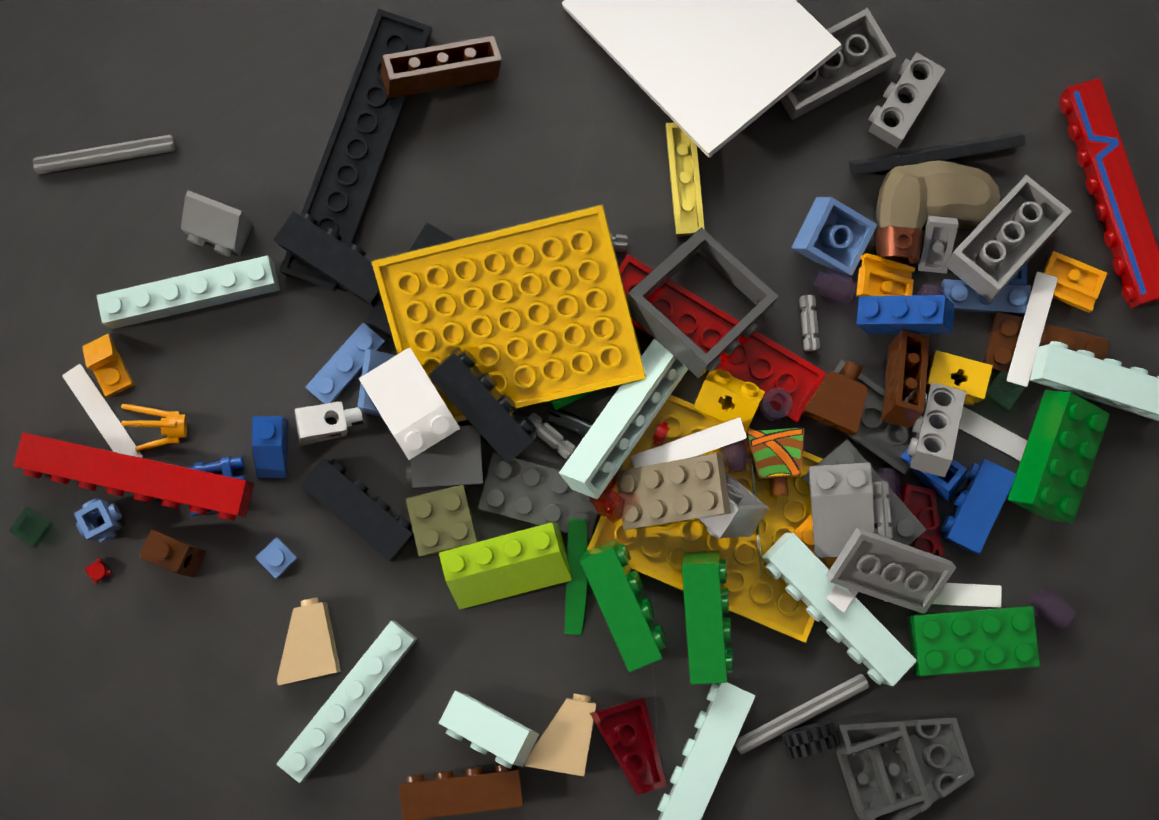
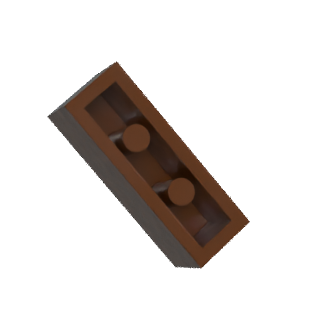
M902 329L888 346L882 421L910 428L924 413L929 336Z

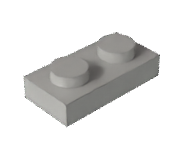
M928 215L920 258L917 263L918 271L947 274L948 268L945 265L952 254L959 225L957 218Z

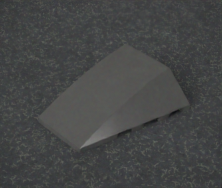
M956 718L837 725L840 745L837 746L836 754L855 813L860 820H909L919 812H924L932 806V803L941 797L947 796L975 776Z

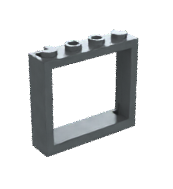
M701 227L637 284L626 297L631 317L697 378H700L707 370L710 372L714 371L723 361L720 357L725 353L730 356L740 345L738 340L742 336L746 339L750 337L757 329L758 325L756 323L760 319L763 322L768 319L776 310L773 304L779 296ZM697 253L757 305L707 353L699 348L647 300Z

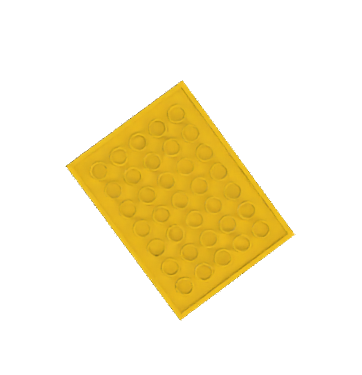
M603 204L371 262L397 354L410 347L427 376L435 366L457 347H460L462 351L467 350L473 355L477 361L476 366L482 373H488L497 384L496 389L502 395H508L514 401L516 408L646 379ZM429 377L455 421L468 420Z
M670 395L625 459L621 470L634 468L631 456L658 447L653 444L654 440L652 437L659 423L662 424L663 421L668 422L667 427L670 428L663 444L725 422L693 408L694 404ZM748 428L747 432H748V431H756V430H753V429H751V428ZM745 439L698 455L723 453L725 472H728L753 494L750 456ZM803 451L801 475L798 478L787 479L788 496L771 497L769 480L756 481L754 475L756 497L769 508L759 523L761 556L784 533H792L812 513L810 487L802 477L809 472V466H816L823 460L822 458ZM616 480L587 550L617 538L619 544L624 543L631 556L629 566L632 570L682 591V560L684 552L720 550V559H726L727 583L722 584V588H728L729 611L806 643L815 620L807 613L806 609L808 606L801 599L799 601L795 600L785 590L788 585L781 578L777 580L766 571L764 567L767 564L763 560V575H760L756 529L750 537L718 539L706 530L707 526L699 519L624 530L618 481Z

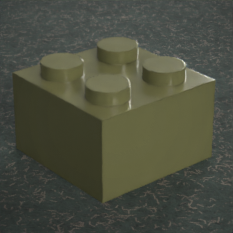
M464 485L405 498L419 557L423 558L439 554L442 551L479 542Z

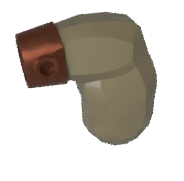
M929 161L893 168L886 174L878 196L876 207L878 225L875 230L877 256L905 265L918 263L924 236L922 228L926 226L928 215L957 218L959 229L974 230L999 204L1000 193L997 184L988 173L978 168L947 161Z

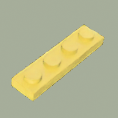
M675 122L666 123L676 237L692 236L701 227L705 230L697 145Z

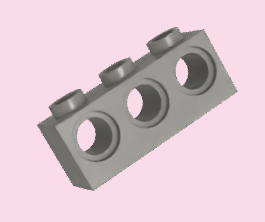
M918 52L915 53L912 60L906 58L897 72L901 75V78L897 84L891 82L883 94V97L887 99L883 107L877 105L868 120L873 123L868 131L898 148L946 69ZM912 72H921L924 75L925 79H916L913 76ZM904 94L908 96L911 103H902L898 95ZM883 118H892L896 123V127H888L884 123Z
M931 382L928 392L925 393L924 413L914 422L912 432H916L917 436L916 438H911L907 455L912 456L910 468L941 477L946 476L953 459L966 391Z

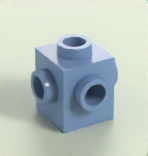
M99 498L93 499L83 504V509L74 513L78 521L76 523L77 529L86 540H99L100 543L114 538L116 536L115 532L123 528L119 521L122 519L119 508L115 503L111 504L109 501L99 500ZM103 517L105 524L100 526L99 521Z

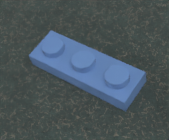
M944 279L942 281V295H946L955 305L954 311L996 313L998 311L1010 315L1025 316L1031 295V285H1006L989 303L963 280Z
M362 323L305 388L324 404L333 403L362 370L365 349L379 351L386 342L365 323Z

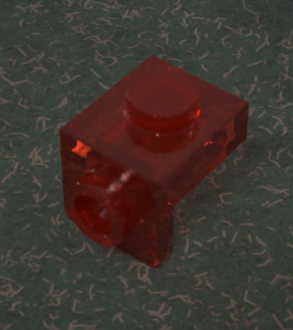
M617 473L598 499L590 497L589 500L595 506L597 512L603 517L606 516L613 524L622 518L625 500L613 490L616 484Z

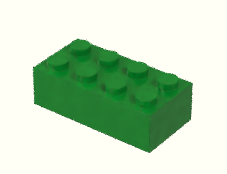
M1045 390L1007 500L1047 520L1073 524L1110 413L1072 392Z
M616 538L584 552L580 563L628 671L631 672L662 659L667 638L662 626H656L654 623L653 615L655 611L650 599H644L642 596L641 588L643 584L638 572L631 571L629 566L631 556L624 543L620 545Z
M720 550L684 552L682 577L690 684L727 683L728 673H733V648L727 647V643H731L730 617L725 618L724 613H729L728 588H722V584L727 583L726 559H720Z
M1033 606L907 616L911 655L917 660L912 666L913 675L927 676L1040 667Z

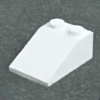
M410 347L359 378L408 460L460 429Z

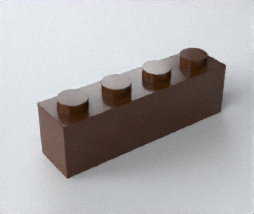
M494 36L382 55L381 77L389 99L498 79L502 59Z
M499 764L495 765L494 771L483 772V767H473L465 769L466 774L454 775L453 770L435 773L436 778L424 779V774L406 776V781L399 784L402 820H419L523 807L524 799L520 767L513 768L512 765L510 769Z

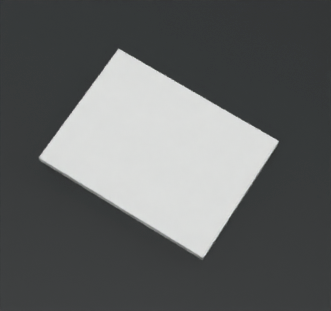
M565 0L562 2L563 8L709 158L841 50V43L796 0Z

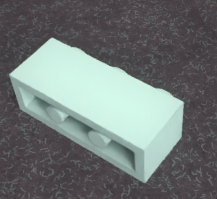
M455 691L439 721V724L448 728L446 734L459 741H462L463 737L472 742L471 748L485 755L488 751L495 754V761L510 769L512 765L524 766L539 736L537 732L471 696Z

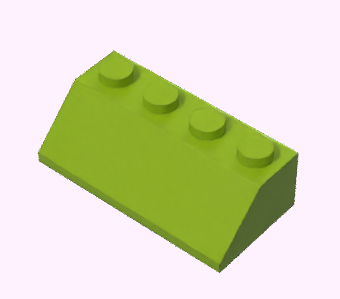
M555 522L439 552L445 581L459 610L573 580L559 524Z

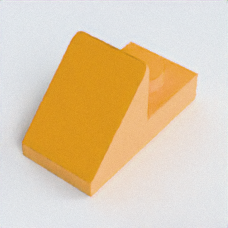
M109 333L82 346L86 367L94 372L106 397L109 398L134 385Z

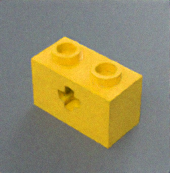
M935 350L930 354L928 360L926 389H929L931 382L966 391L964 404L974 405L975 402L978 403L985 399L993 365ZM954 374H958V379L962 380L958 385H955V380L951 379V376Z
M715 369L708 373L693 408L723 422L740 417L744 430L747 432L766 391L759 389L752 382H744L733 377L726 370Z

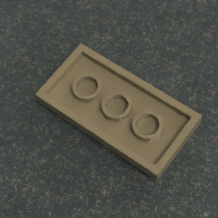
M723 453L707 454L616 472L624 530L731 514Z

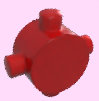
M663 421L662 424L659 423L652 437L654 445L663 444L670 429L667 427L668 422Z
M97 558L96 562L90 564L89 567H85V572L93 579V584H99V580L111 575V570H108L107 566L102 563L103 559Z

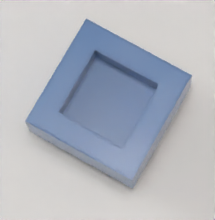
M276 537L255 557L275 579H278L298 559L279 537Z

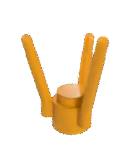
M121 405V408L125 410L166 417L161 418V421L133 420L121 422L122 426L161 427V435H167L166 438L136 446L135 450L137 452L169 443H180V438H186L187 417L185 414L180 415L179 411L169 412L137 405Z

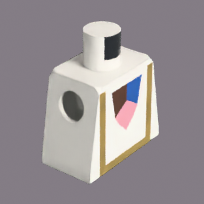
M342 402L295 409V422L300 446L346 436L347 427L363 424L361 410L358 407L343 410ZM332 417L337 420V423L329 425L325 420Z

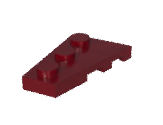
M904 484L901 501L926 528V531L908 546L939 557L944 556L943 545L940 544L938 530L940 522L935 490Z
M645 698L590 713L636 794H644L667 786Z

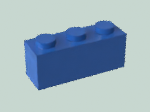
M946 295L859 296L856 325L867 334H899L902 329L918 334H952L955 305Z
M982 459L977 464L973 463L966 475L969 481L965 490L960 489L955 497L953 504L957 507L953 515H948L942 525L941 531L944 534L941 539L972 555L980 554L1010 491L1016 473L987 459Z

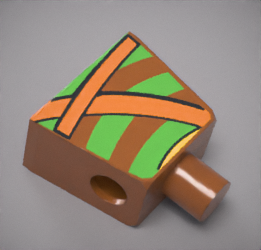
M804 428L748 431L745 441L750 459L752 458L756 481L769 480L771 497L788 496L787 479L798 478L801 475Z

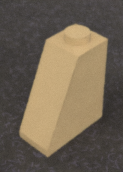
M318 597L300 601L301 607L293 608L277 677L278 686L341 672L327 602L319 603Z
M574 693L573 699L566 698L531 750L525 762L526 767L584 777L593 726V718L590 713L595 712L596 703L590 702L591 696Z

